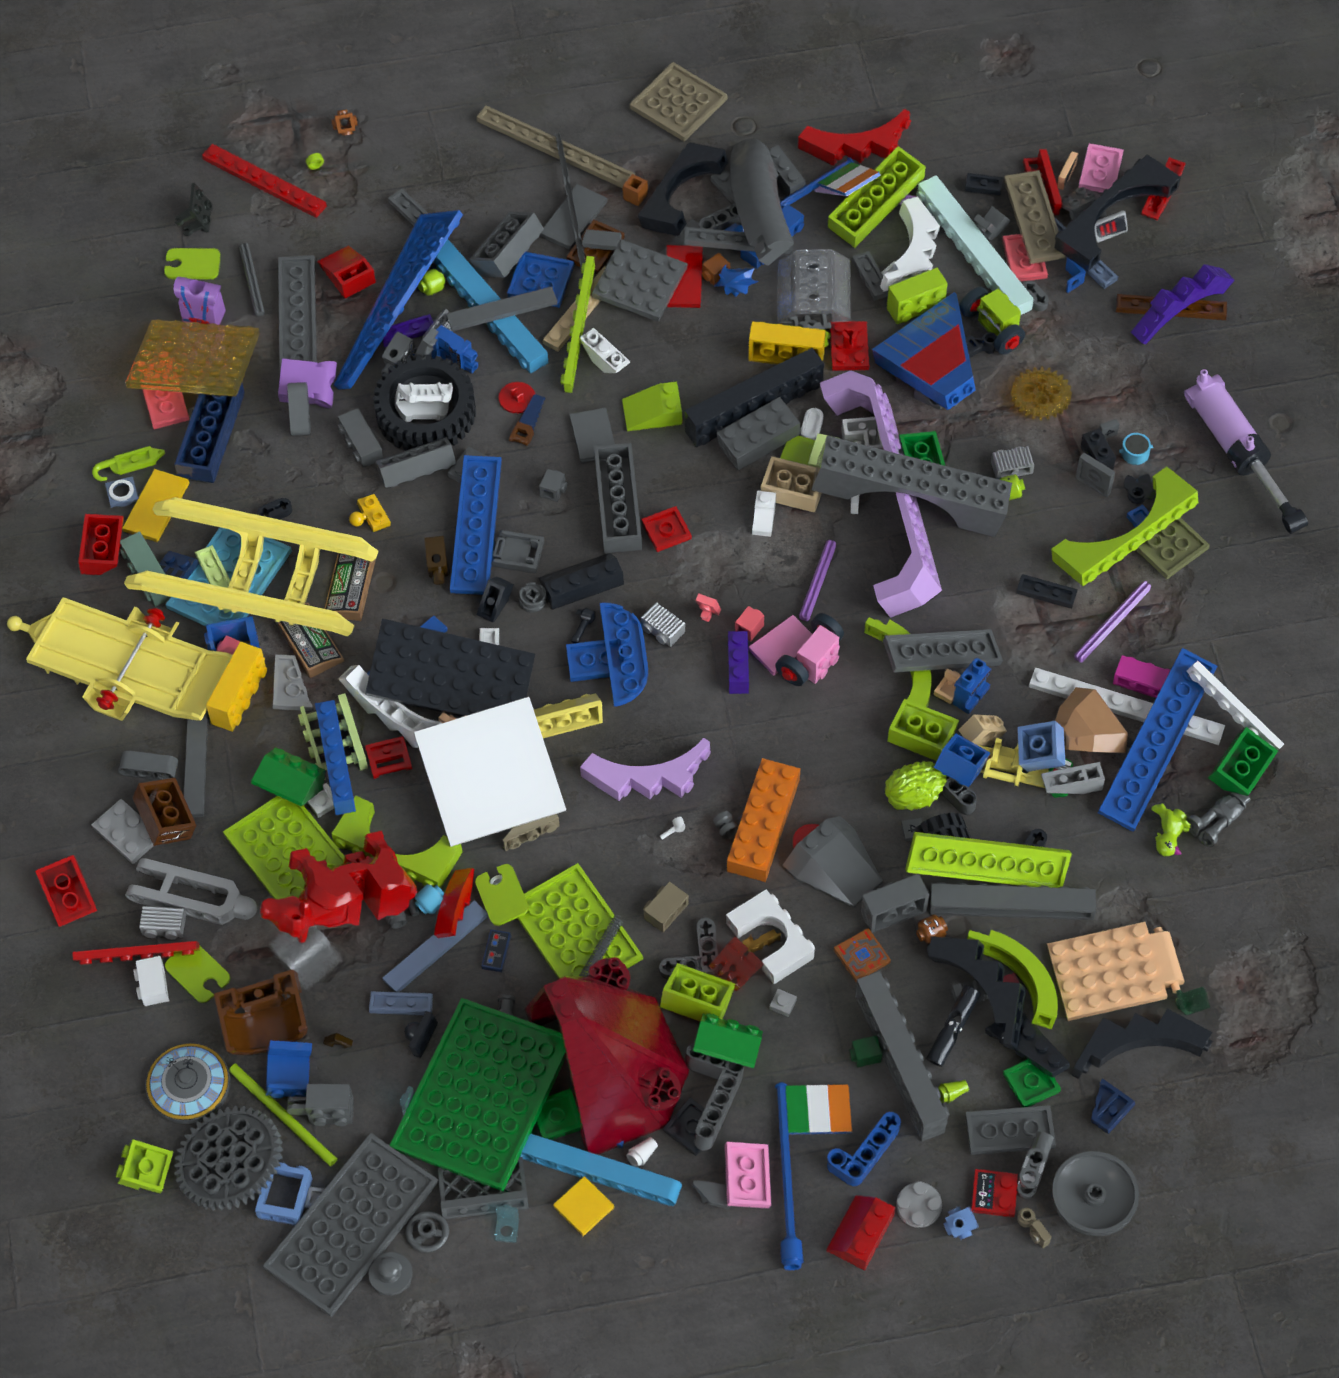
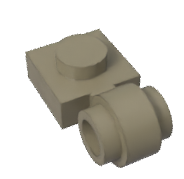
M1029 1208L1021 1209L1017 1216L1018 1223L1022 1227H1030L1032 1240L1036 1244L1039 1243L1043 1249L1050 1244L1051 1235L1040 1220H1036L1033 1210Z

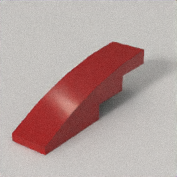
M1169 157L1165 167L1181 177L1186 163ZM1149 196L1141 215L1158 221L1170 197L1167 199L1164 196Z
M474 868L455 870L451 877L437 916L434 935L437 938L456 936L457 922L463 920L464 906L470 905Z

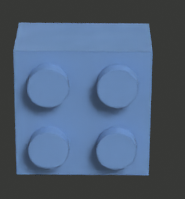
M1056 721L1018 727L1019 765L1027 772L1065 766L1064 728Z

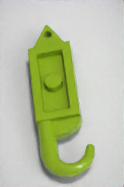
M148 446L114 456L115 458L97 463L92 469V475L98 481H105L107 477L98 475L99 470L110 467L115 474L122 475L156 465V462L165 454V450Z

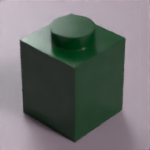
M877 1035L852 1041L849 1055L851 1061H855L857 1068L881 1063L882 1052Z

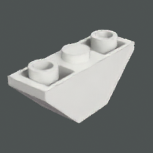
M594 328L580 337V341L592 362L604 373H617L630 363L620 351Z

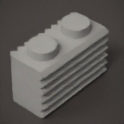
M1018 446L1011 450H998L992 453L991 465L996 479L1013 474L1017 476L1033 474L1034 463L1028 446Z
M657 602L641 617L642 629L648 634L652 633L655 635L658 642L663 645L666 643L672 647L685 633V623Z
M143 906L139 925L142 935L147 938L163 936L171 940L178 937L182 938L186 919L184 908Z

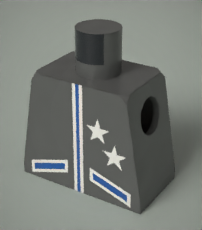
M398 331L396 332L382 355L385 367L381 371L382 374L384 372L389 374L388 368L390 366L396 369V362L400 360L403 364L406 363L405 358L411 357V360H413L417 350L411 338Z

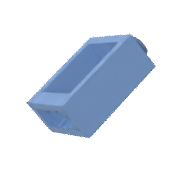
M279 1162L281 1166L274 1167L278 1172L277 1175L302 1179L294 1210L266 1204L272 1183L266 1181L268 1188H261L262 1194L259 1195L255 1212L260 1219L296 1225L302 1218L308 1189L313 1178L310 1170L306 1167L296 1166L294 1168Z

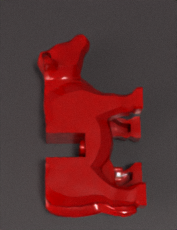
M378 831L366 834L363 849L374 858L370 856L365 857L362 851L347 854L344 857V864L331 869L327 866L326 860L317 861L314 856L310 855L307 848L292 851L290 853L289 867L301 872L305 881L304 889L299 898L289 896L282 899H265L260 906L261 918L273 922L280 932L289 933L292 937H297L299 943H304L307 939L308 929L314 925L337 927L344 924L359 925L362 900L366 902L377 920L386 916L399 915L409 907L410 900L417 894V887L407 872L398 864L395 852L384 840L383 832Z

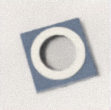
M133 476L105 483L111 508L116 506L125 507L138 500ZM120 485H127L130 488L129 493L123 497L114 495L113 490Z

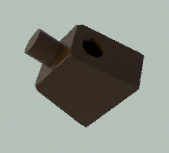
M444 536L426 537L425 549L428 574L430 578H433V584L440 585L445 582L444 576H448Z

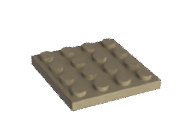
M672 62L630 103V109L685 142L727 100V94Z

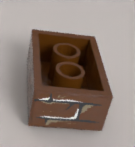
M176 778L138 783L133 800L153 846L190 840L197 825Z

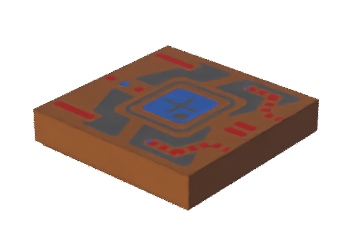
M869 928L834 947V952L855 982H857V979L868 976L891 963V959Z

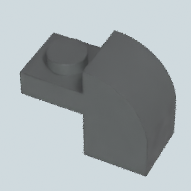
M993 206L984 218L979 214L974 218L978 222V229L988 240H992L1001 234L1011 221Z

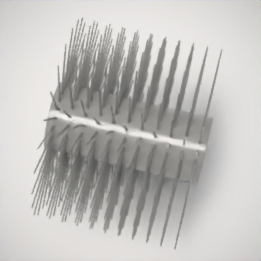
M316 925L308 929L307 939L304 943H299L296 939L297 937L289 935L291 938L287 937V941L279 944L280 947L274 950L280 957V963H282L287 971L294 969L299 973V981L304 983L302 980L304 978L307 979V976L311 978L309 975L311 973L314 974V971L318 973L316 970L318 968L321 969L320 965L324 967L322 965L324 962L328 966L329 964L326 961H329L331 955L334 954L336 956L337 954L331 948L333 945L329 943L328 937H325L317 929ZM309 979L308 981L305 980L307 982L305 985L309 986L308 983L310 982L312 984L313 981L311 979Z

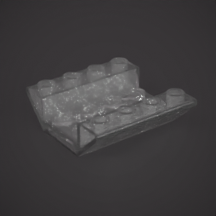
M832 249L794 250L778 260V323H792V321H788V318L794 317L796 314H832V322H851L850 259ZM812 264L818 265L816 269L809 268ZM812 294L818 295V298L811 299L809 298V296Z

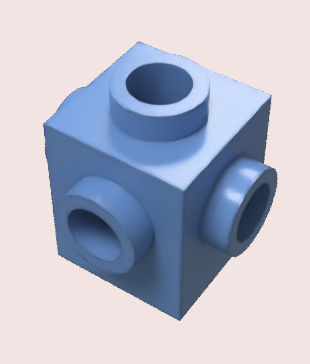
M957 1207L948 1211L950 1216L945 1217L947 1222L944 1223L948 1235L953 1234L954 1238L959 1236L960 1240L971 1236V1230L979 1227L970 1207L963 1210ZM959 1219L963 1221L962 1227H958L957 1221Z

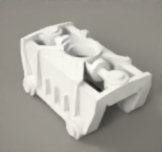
M438 382L437 384L414 385L413 383L401 385L399 383L395 396V408L406 422H411L412 419H436L440 421L447 417L449 400H451L453 389L452 383L441 384Z

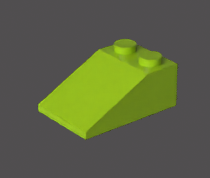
M677 382L657 384L622 399L627 431L682 425V408Z

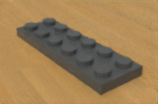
M991 629L888 635L883 639L894 672L967 668L976 658L984 661L986 666H999L1003 662Z

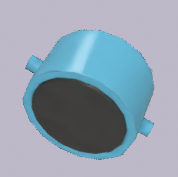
M1132 433L1125 437L1119 453L1122 454L1123 459L1127 463L1140 465L1148 460L1150 449L1153 448V445H1151L1149 438L1144 434Z

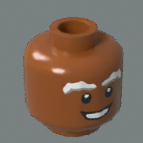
M932 914L918 922L916 934L921 942L925 941L928 944L931 941V937H946L948 927L941 916L938 917Z

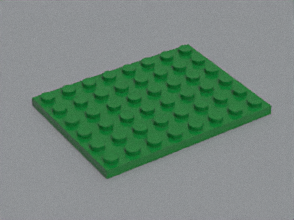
M461 998L390 1146L410 1157L504 1191L567 1057L562 1033Z

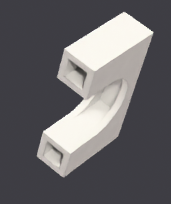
M766 889L726 914V924L737 938L760 925H772L784 933L786 942L783 947L762 960L763 972L775 984L813 960L815 947L809 939L806 940L804 938L801 928L797 924H793L787 910H782L778 905L779 902L774 894L770 895Z

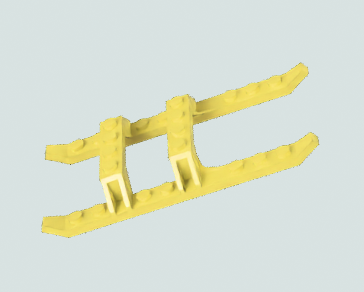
M176 497L155 503L153 512L158 516L175 517L226 528L241 535L240 555L227 588L144 571L126 577L124 584L128 589L142 590L218 607L219 610L230 609L233 613L239 611L276 619V622H289V625L299 624L332 631L347 637L352 633L354 625L338 612L305 605L319 564L320 549L351 555L373 562L377 557L378 550L368 544L363 538ZM265 537L300 544L295 571L284 600L248 593L263 552Z

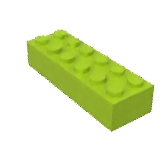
M898 146L875 169L880 172V176L851 193L828 216V228L855 248L923 180L926 166Z

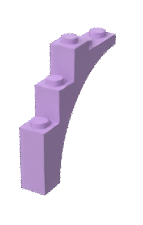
M703 738L694 748L682 756L652 766L621 765L600 758L592 753L580 767L581 777L618 801L623 796L626 797L631 788L651 799L654 794L657 795L661 791L663 786L681 798L693 788V775L697 772L699 764L710 756V742Z

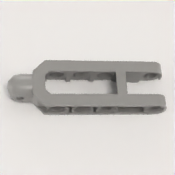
M146 858L139 860L136 870L154 876L155 879L163 880L160 891L138 885H129L125 894L126 898L135 903L156 907L184 908L186 916L220 925L231 921L235 917L243 920L250 919L257 912V905L254 899L240 895L232 880ZM172 883H182L190 885L194 889L209 890L213 894H216V892L225 894L227 898L223 905L216 906L169 894L168 892Z

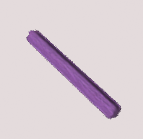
M826 541L799 614L801 620L809 621L836 548L835 541Z

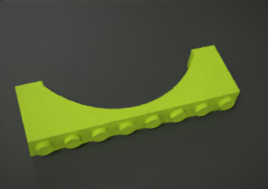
M1166 466L1152 476L1153 489L1156 491L1155 502L1148 516L1135 529L1120 537L1101 542H1072L1064 539L1051 549L1052 560L1080 585L1085 586L1098 575L1107 571L1116 562L1121 561L1127 554L1135 551L1145 541L1150 540L1159 531L1164 530L1174 520L1179 519L1188 510L1193 509L1198 504V491Z

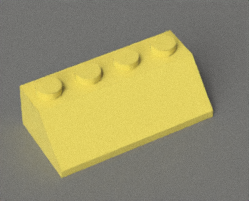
M596 693L592 695L586 694L573 700L567 699L554 705L548 704L534 710L542 738L603 723L602 702Z

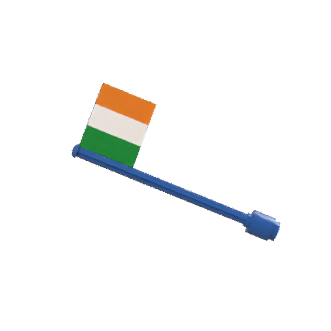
M847 158V161L781 200V208L783 209L787 204H792L819 186L848 196L879 177L880 172L856 164L851 158ZM736 223L724 230L744 232L742 225Z
M779 1082L775 1085L778 1099L786 1237L780 1242L781 1262L786 1270H798L803 1263L802 1241L795 1236L789 1135L852 1133L848 1085L787 1086L784 1082Z

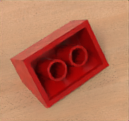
M85 514L78 561L81 574L101 575L118 566L124 516Z
M856 1195L826 1251L865 1271L894 1217L895 1207L876 1197Z

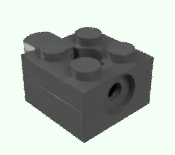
M307 1084L306 1097L288 1098L289 1106L287 1107V1112L291 1115H308L310 1124L315 1126H324L326 1124L346 1126L353 1123L354 1099L350 1084Z

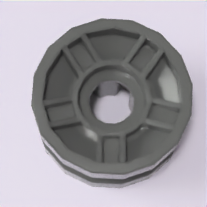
M536 582L526 583L524 587H521L519 594L521 608L527 612H537L544 608L546 604L545 588L541 584L537 585Z

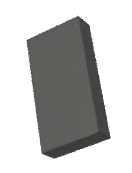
M586 229L582 245L587 248L616 250L622 236L619 232Z

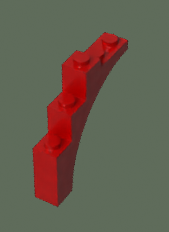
M903 109L898 116L887 124L861 133H830L807 125L798 136V149L833 166L844 155L859 163L868 158L871 152L886 159L898 147V140L904 129H908L910 126V111Z

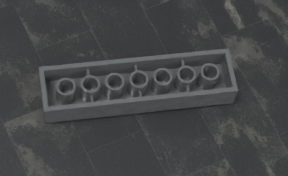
M879 971L857 979L855 997L873 1036L877 1035L884 1061L922 1142L945 1133L949 1112L946 1105L941 1104L939 1099L941 1097L938 1087L933 1086L931 1082L932 1075L929 1068H925L922 1063L923 1055L920 1049L916 1050L915 1039L912 1032L908 1031L905 1026L907 1023L904 1014L899 1013L897 1009V999L895 995L891 996L889 992V982L886 977L883 978Z

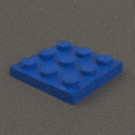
M525 252L515 269L507 292L508 298L552 287L557 299V305H553V307L560 308L574 268V261Z

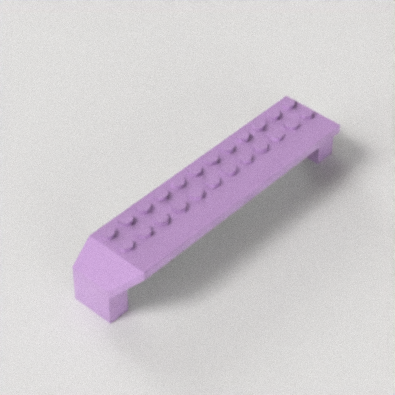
M848 371L820 383L823 397L836 415L859 406L865 408L875 416L883 449L904 455L891 405L886 393L882 392L879 384L876 385L872 378L854 371ZM896 492L912 553L898 576L873 585L878 603L890 618L924 605L942 591L917 498L913 495Z

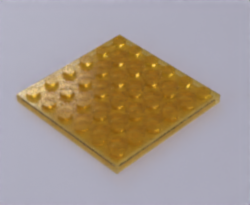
M160 319L151 320L127 377L126 388L237 396L259 337V328L216 325L213 323L163 321Z

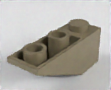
M554 814L513 827L503 839L505 851L516 849L522 843L533 841L546 832L555 831L560 826L558 815Z

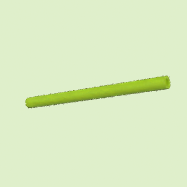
M237 1064L230 1067L229 1072L329 1166L336 1163L337 1158L271 1096H266V1091Z

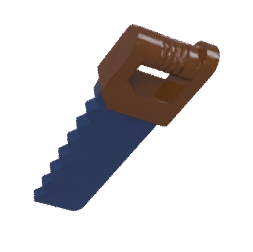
M537 394L533 395L523 416L517 422L509 437L510 442L515 441L527 446L529 445L534 435V427L536 426L539 413H541L540 409H542L545 397ZM520 432L526 434L527 437L520 436L517 433Z

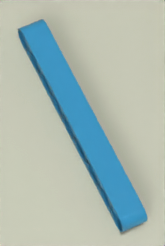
M530 1134L520 1155L524 1160L580 1178L585 1176L590 1181L668 1206H675L682 1184L675 1179Z

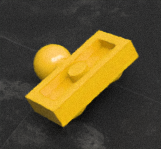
M375 494L358 499L357 505L362 513L353 512L349 516L351 525L358 527L366 520L373 532L389 527L391 523Z

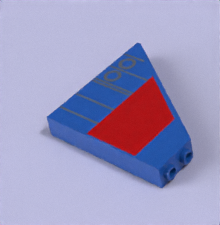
M955 292L872 349L874 361L877 365L947 410L976 391L958 298Z

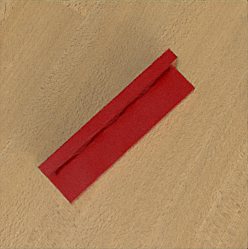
M1040 149L1037 158L1023 159L1025 172H1040L1053 215H1059L1062 201L1047 149ZM1029 164H1037L1038 169H1032L1029 167Z

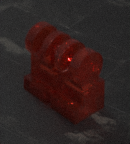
M736 936L730 939L709 964V967L712 969L719 963L722 964V968L717 973L719 976L728 972L731 965H735L736 969L733 972L730 971L725 979L729 982L733 978L737 979L734 987L735 992L764 965L751 951L744 956L748 948Z

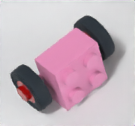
M818 613L812 619L811 627L814 633L797 652V659L789 655H783L777 660L775 664L777 672L790 684L802 686L807 679L816 684L819 679H823L826 676L828 668L837 663L839 659V642L844 636V631L841 625L827 614Z

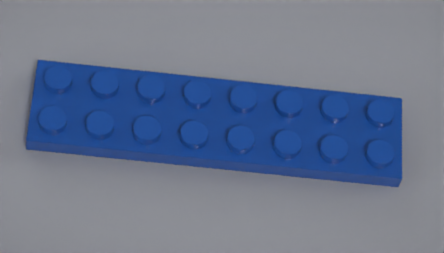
M464 455L450 593L483 595L487 582L490 579L502 464L501 457Z

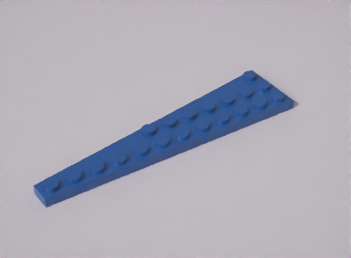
M459 210L422 214L419 216L334 383L338 390L352 388L397 316L404 311V306L452 231L458 227L459 220L463 216Z

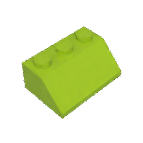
M904 699L889 728L887 742L937 761L943 748L955 735L959 720Z
M677 963L663 989L660 1007L697 1021H701L702 1014L707 1015L709 1013L723 1019L735 983Z

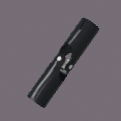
M964 985L945 1022L944 1028L938 1034L926 1057L929 1062L939 1067L944 1066L956 1043L958 1034L962 1031L981 995L979 991ZM961 1016L960 1024L956 1022L955 1017Z

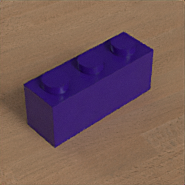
M728 631L729 694H749L748 631Z

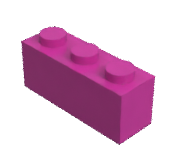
M1122 655L1113 684L1156 698L1171 669H1163L1152 663H1145L1133 657Z

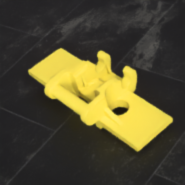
M996 738L994 748L980 746L990 752L980 772L984 773L983 778L987 779V777L1003 780L1014 783L1015 786H1018L1019 782L1045 788L1041 774L1047 773L1049 769L1023 773L1022 767L1019 765L1018 744L1015 749L1002 746V739ZM990 768H994V769H998V770H1001V771H1006V772L1014 773L1015 775L1008 774V773H1003V772H999V771H995V770H991Z

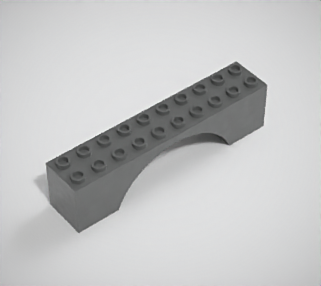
M827 436L817 460L812 490L844 499H850L869 492H898L928 500L947 511L956 521L958 528L995 537L1007 515L1012 483Z

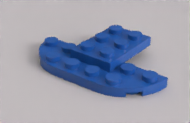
M600 603L604 640L566 644L570 680L573 682L610 677L613 704L616 707L635 699L643 691L647 683L648 662L641 623L633 613L631 614L623 609V606L617 604Z

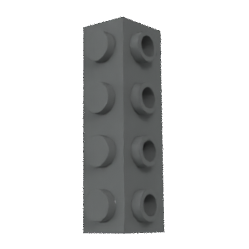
M446 437L376 461L381 481L385 488L395 487L405 481H413L423 475H431L434 471L440 469H448L456 464L451 443Z

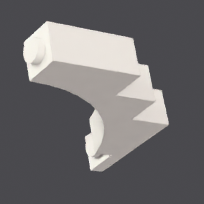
M918 197L906 199L902 202L899 215L908 230L909 248L900 259L894 262L892 271L884 274L880 285L883 291H888L891 285L932 270L933 264L929 259L933 258L937 246L933 239H936L940 225Z

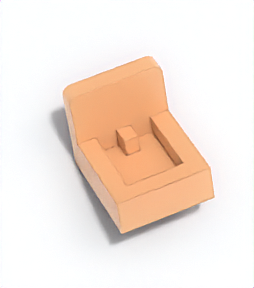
M947 669L944 678L934 691V696L951 704L956 689L954 684L961 674Z

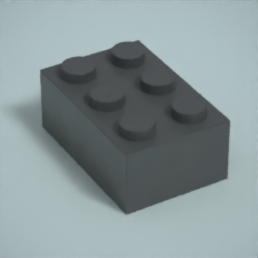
M919 874L914 876L908 875L901 881L889 882L880 889H871L862 895L861 915L867 927L873 933L927 912L929 893Z

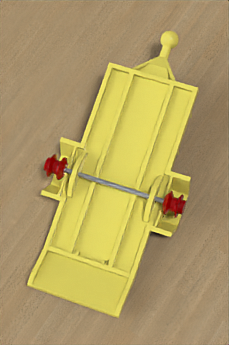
M63 597L52 614L31 625L23 623L18 616H12L7 621V626L11 631L22 630L28 632L35 643L26 658L27 663L45 669L48 674L51 671L73 679L77 685L80 682L89 685L82 696L93 710L121 721L126 717L134 702L172 717L201 721L207 711L206 704L233 656L227 652L206 650L173 638L172 635L179 623L175 622L172 628L160 624L159 621H164L165 617L163 612L157 608L148 609L147 613L149 616H145L139 608L134 607L128 619L124 620Z

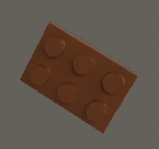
M593 220L587 228L589 230L619 232L622 236L621 239L625 238V233L596 220ZM585 232L581 236V241H583ZM575 244L567 255V260L574 261V265L580 267L577 246ZM583 247L585 262L587 256L594 257V274H598L615 252V250Z

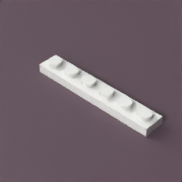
M1196 661L1186 671L1194 682H1198L1204 688L1206 694L1212 696L1222 709L1227 710L1232 715L1235 722L1241 724L1244 728H1249L1277 750L1284 745L1199 661Z

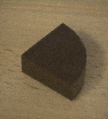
M334 1033L324 1037L323 1044L329 1047H333L336 1044L342 1045L343 1048L352 1047L353 1040Z

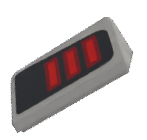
M1122 210L1096 222L1094 232L1097 243L1128 231L1125 211Z

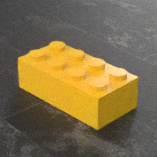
M752 321L749 336V361L778 365L811 348L815 350L823 361L825 330Z
M243 642L239 643L206 704L212 725L233 732L235 727L240 724L244 710L248 709L252 695L256 694L261 678H264L267 673L262 649Z

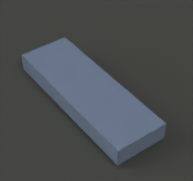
M371 991L369 1013L424 1015L425 1011L432 1012L433 994Z

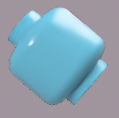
M427 884L416 894L415 904L425 915L427 913L434 914L440 909L444 892L437 885L433 887Z

